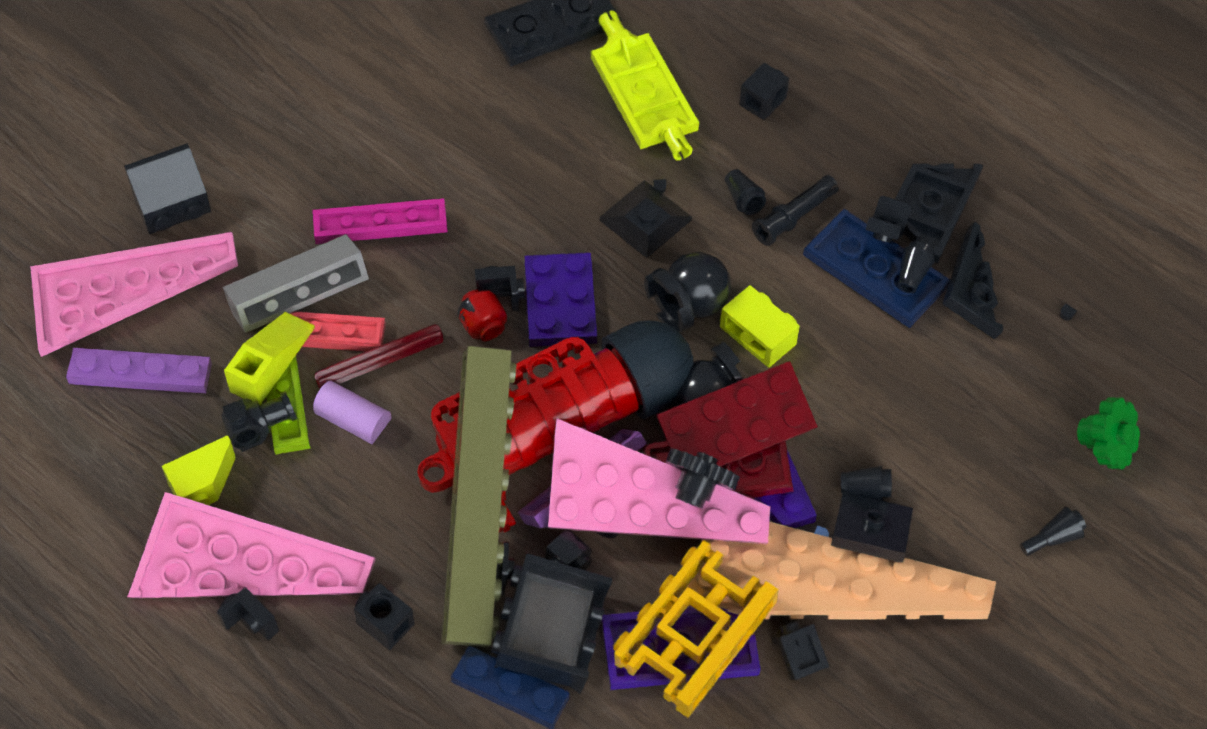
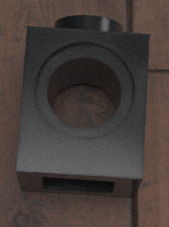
M763 63L741 85L739 105L765 121L787 98L789 77L780 70Z
M378 583L371 591H365L356 601L354 613L357 625L389 651L415 625L413 609L381 583ZM379 611L390 612L385 618L374 617Z

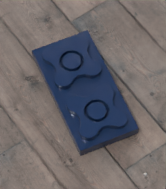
M843 209L804 248L803 256L910 328L948 288L950 279L931 267L919 284L916 293L909 294L899 290L897 283L904 248L893 241L889 243L873 238V232L865 230L867 223L846 209Z

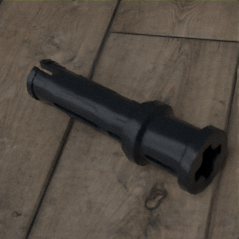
M825 175L789 203L777 204L772 208V213L763 219H756L752 223V230L756 238L762 244L771 246L776 242L777 236L784 231L790 232L793 230L797 220L838 192L839 187L835 186L837 185L836 180L830 175Z

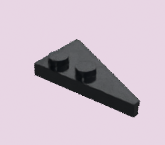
M974 222L967 228L942 304L995 339L1003 332V325L995 320L993 309L998 305V301L993 291L994 282L990 264L987 261L983 262L981 248L985 246L984 235L981 232L980 225Z

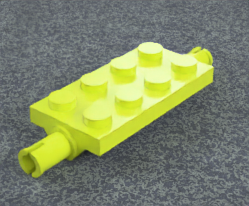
M609 11L612 20L607 12L602 14L599 18V24L604 29L608 40L603 47L591 51V60L639 148L644 149L666 141L675 160L682 159L679 152H681L684 159L689 157L693 149L684 135L699 131V121L649 33L635 36L629 30L624 29L615 11Z

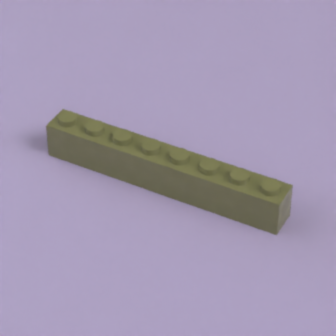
M468 346L462 356L441 644L487 647L491 645L492 639L495 638L496 632L499 630V617L493 616L494 601L499 602L502 588L501 579H496L497 564H502L504 556V543L498 542L499 527L504 528L507 514L506 506L501 505L502 491H507L509 483V470L503 469L504 455H509L511 449V433H506L507 419H512L514 398L508 397L509 383L514 384L516 377V362H511V350Z

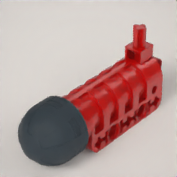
M652 320L638 321L603 337L602 350L595 354L583 339L570 337L516 363V377L513 385H517V389L512 391L509 388L508 397L514 398L512 419H507L506 433H511V449L509 455H504L503 469H508L510 475L554 453L556 418L595 433L600 428L614 421H619L632 413H635L641 419H646L673 405V401L694 363L692 351L685 338L677 330L665 323ZM573 350L575 354L580 353V359L575 360L572 356L568 357V352ZM555 357H558V362H559V363L562 362V366H561V367L558 366V363H557V360L555 359ZM540 364H547L553 369L543 378L533 374V369ZM523 373H527V378L531 384L528 385L527 380H523ZM460 392L440 401L431 410V420L436 432V444L439 452L421 461L417 472L421 486L428 492L437 493L453 486ZM447 413L450 417L453 416L454 421L447 423L446 420H442L441 415ZM432 467H439L445 473L439 481L430 482L424 477L426 471ZM502 491L501 505L506 506L504 502L507 500L506 491ZM507 506L506 523L504 528L499 527V533L502 531L504 533L508 532L510 527L516 524Z

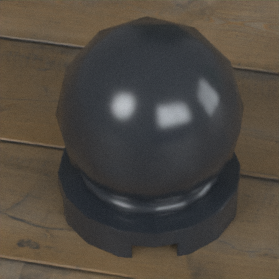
M701 251L684 254L669 267L668 271L658 268L644 279L648 300L654 297L661 310L656 314L662 323L673 327L678 332L690 329L694 325V318H706L719 311L727 303L732 288L731 277L724 263L715 256Z
M725 342L715 345L710 349L713 356L712 360L694 361L683 386L673 401V408L744 380L735 367L741 361Z

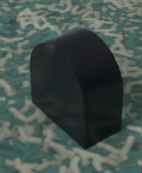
M666 179L653 180V187L664 193L667 186Z
M1065 304L1061 308L1060 317L1063 320H1071L1077 310Z

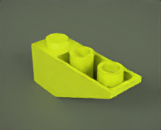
M284 312L247 340L224 370L230 393L253 402L257 400L261 405L315 329V325Z

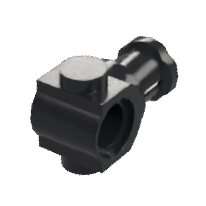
M286 391L281 392L280 397L261 405L257 400L254 402L249 399L237 400L223 406L221 414L232 445L240 449L241 452L261 445L265 441L267 434L270 433L271 426L288 419L292 421L297 420Z

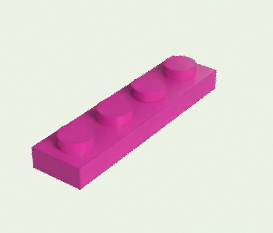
M444 198L313 210L315 244H324L345 234L351 241L447 233Z

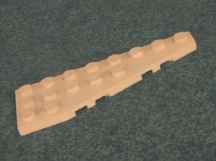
M769 522L767 544L706 540L711 544L713 551L716 552L718 550L723 554L722 564L716 571L743 589L754 575L760 579L759 582L761 584L767 581L778 588L777 603L765 619H770V615H789V619H804V615H827L828 619H886L887 615H905V619H919L920 615H943V619H988L991 611L996 585L995 581L905 557L903 563L834 547L831 546L832 538L773 522ZM701 570L687 586L704 598L714 588L701 578ZM726 596L718 607L728 609V612L740 615L754 596L749 599L744 607Z

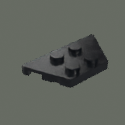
M973 163L972 168H954V164H939L935 166L930 164H912L895 198L912 205L904 234L912 242L918 241L932 247L935 251L934 263L938 264L982 173L984 166L982 164Z

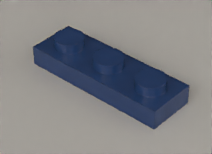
M468 646L451 676L452 683L549 729L554 728L569 700L568 691L537 677L499 666L498 669L494 668L495 657Z

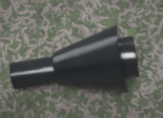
M1064 507L1039 531V534L1020 543V547L1023 553L1029 556L1045 546L1050 547L1083 539V530L1086 529V523L1077 510L1071 511L1068 507Z

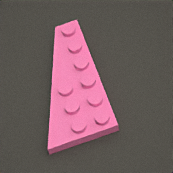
M229 232L31 266L37 344L40 356L43 357L238 267L233 233Z
M556 418L548 528L767 544L770 506L717 484L710 502L705 501L703 509L687 504L675 498L678 489L675 487L681 475V469Z
M165 492L128 598L228 597L233 593L240 592L244 587L254 596L363 594L376 559L359 552Z

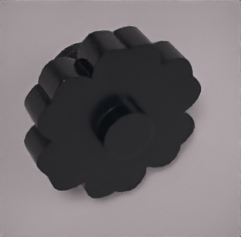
M671 448L665 461L673 467L682 470L675 487L678 489L675 498L700 509H703L705 501L710 502L716 484L730 490H735L740 476L734 474V472L718 466V459L699 451L694 456Z

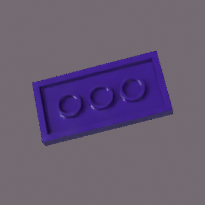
M691 606L685 609L671 628L696 646H699L716 623ZM718 607L731 616L730 625L726 629L727 632L739 614L728 612V609ZM639 612L609 614L602 617L610 690L667 685L671 682L670 679L646 662L641 665L634 676L629 674L625 667L621 669L615 665V650H613V647L622 633L625 631L630 633L637 625L636 618ZM655 626L642 644L660 656L670 643L657 635V628ZM755 633L752 634L719 679L760 675L761 668ZM708 652L700 664L684 653H681L673 663V666L686 674L685 683H687L710 653Z

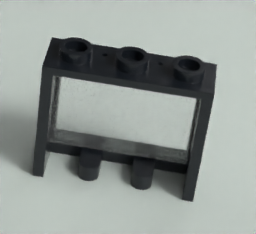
M526 554L523 565H515L509 584L510 587L516 589L513 599L506 597L500 619L507 622L504 632L497 630L491 652L497 654L494 668L498 669L499 666L568 686L581 694L590 671H587L595 650V637L605 608H603L605 597L613 578Z

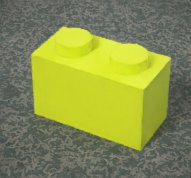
M751 285L726 304L721 311L720 328L768 368L797 344L800 325L797 324L794 317L789 313L782 312L766 294L759 293Z

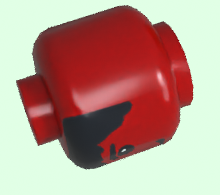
M472 290L463 296L462 303L457 311L459 320L468 335L473 339L490 341L498 337L505 329L504 325L507 321L506 311L497 296L491 291Z

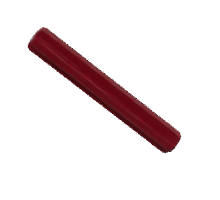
M433 324L316 371L314 373L316 385L320 389L327 381L341 384L440 344L444 341L442 330L438 324Z

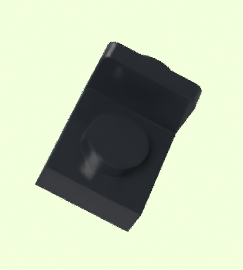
M246 587L238 593L229 595L217 610L221 624L226 630H229L241 620L251 633L255 635L259 631L268 641L279 632L274 615Z
M795 620L778 627L780 633L770 637L773 644L779 645L791 680H798L830 667L814 624L801 625L800 620Z

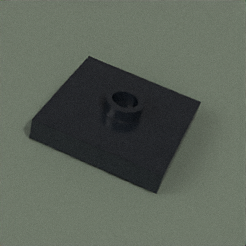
M843 492L831 546L903 563L913 508Z

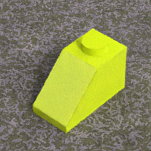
M227 435L163 465L162 469L174 495L210 506L218 501L236 457L231 440Z

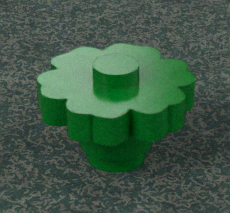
M1108 397L1106 400L1101 401L1099 413L1080 420L1077 428L1078 441L1081 445L1093 449V454L1097 458L1099 465H1107L1108 469H1124L1131 464L1132 453L1138 450L1140 430L1136 426L1138 413L1134 409L1133 403L1127 402L1124 398Z

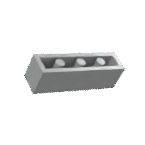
M345 234L223 287L233 316L244 332L247 333L274 321L284 312L289 314L366 281L369 277L361 251Z

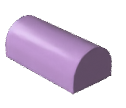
M327 381L320 388L313 404L316 415L370 444L374 443L392 419L389 411L333 381Z

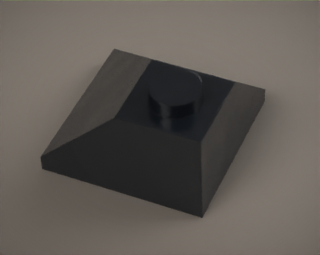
M645 180L600 216V222L646 258L692 221L691 215Z

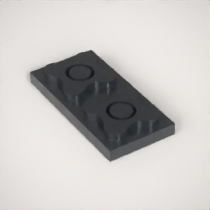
M531 0L486 16L484 21L485 26L511 67L604 33V29L599 24L600 16L607 12L612 20L609 11H615L616 13L617 11L609 0Z

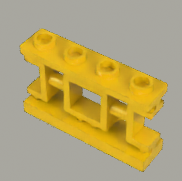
M706 540L698 548L693 546L688 550L682 559L681 565L683 567L676 576L670 574L665 579L659 589L661 595L653 605L648 602L641 609L636 618L637 625L630 633L627 631L622 633L613 647V650H615V665L621 669L625 667L632 676L646 662L670 679L671 682L664 690V699L675 703L676 710L687 718L690 717L777 603L778 588L767 581L761 584L759 582L760 579L754 575L742 589L718 573L716 570L722 564L723 554L718 550L716 552L713 551L711 544ZM700 570L701 578L714 587L706 598L690 587H687ZM728 596L744 607L749 599L754 596L726 632L731 622V616L718 608L719 604ZM689 605L716 623L699 646H696L671 628ZM655 626L657 628V635L670 643L660 656L642 644ZM709 652L708 657L684 688L680 690L686 682V674L673 666V663L681 653H684L700 664Z

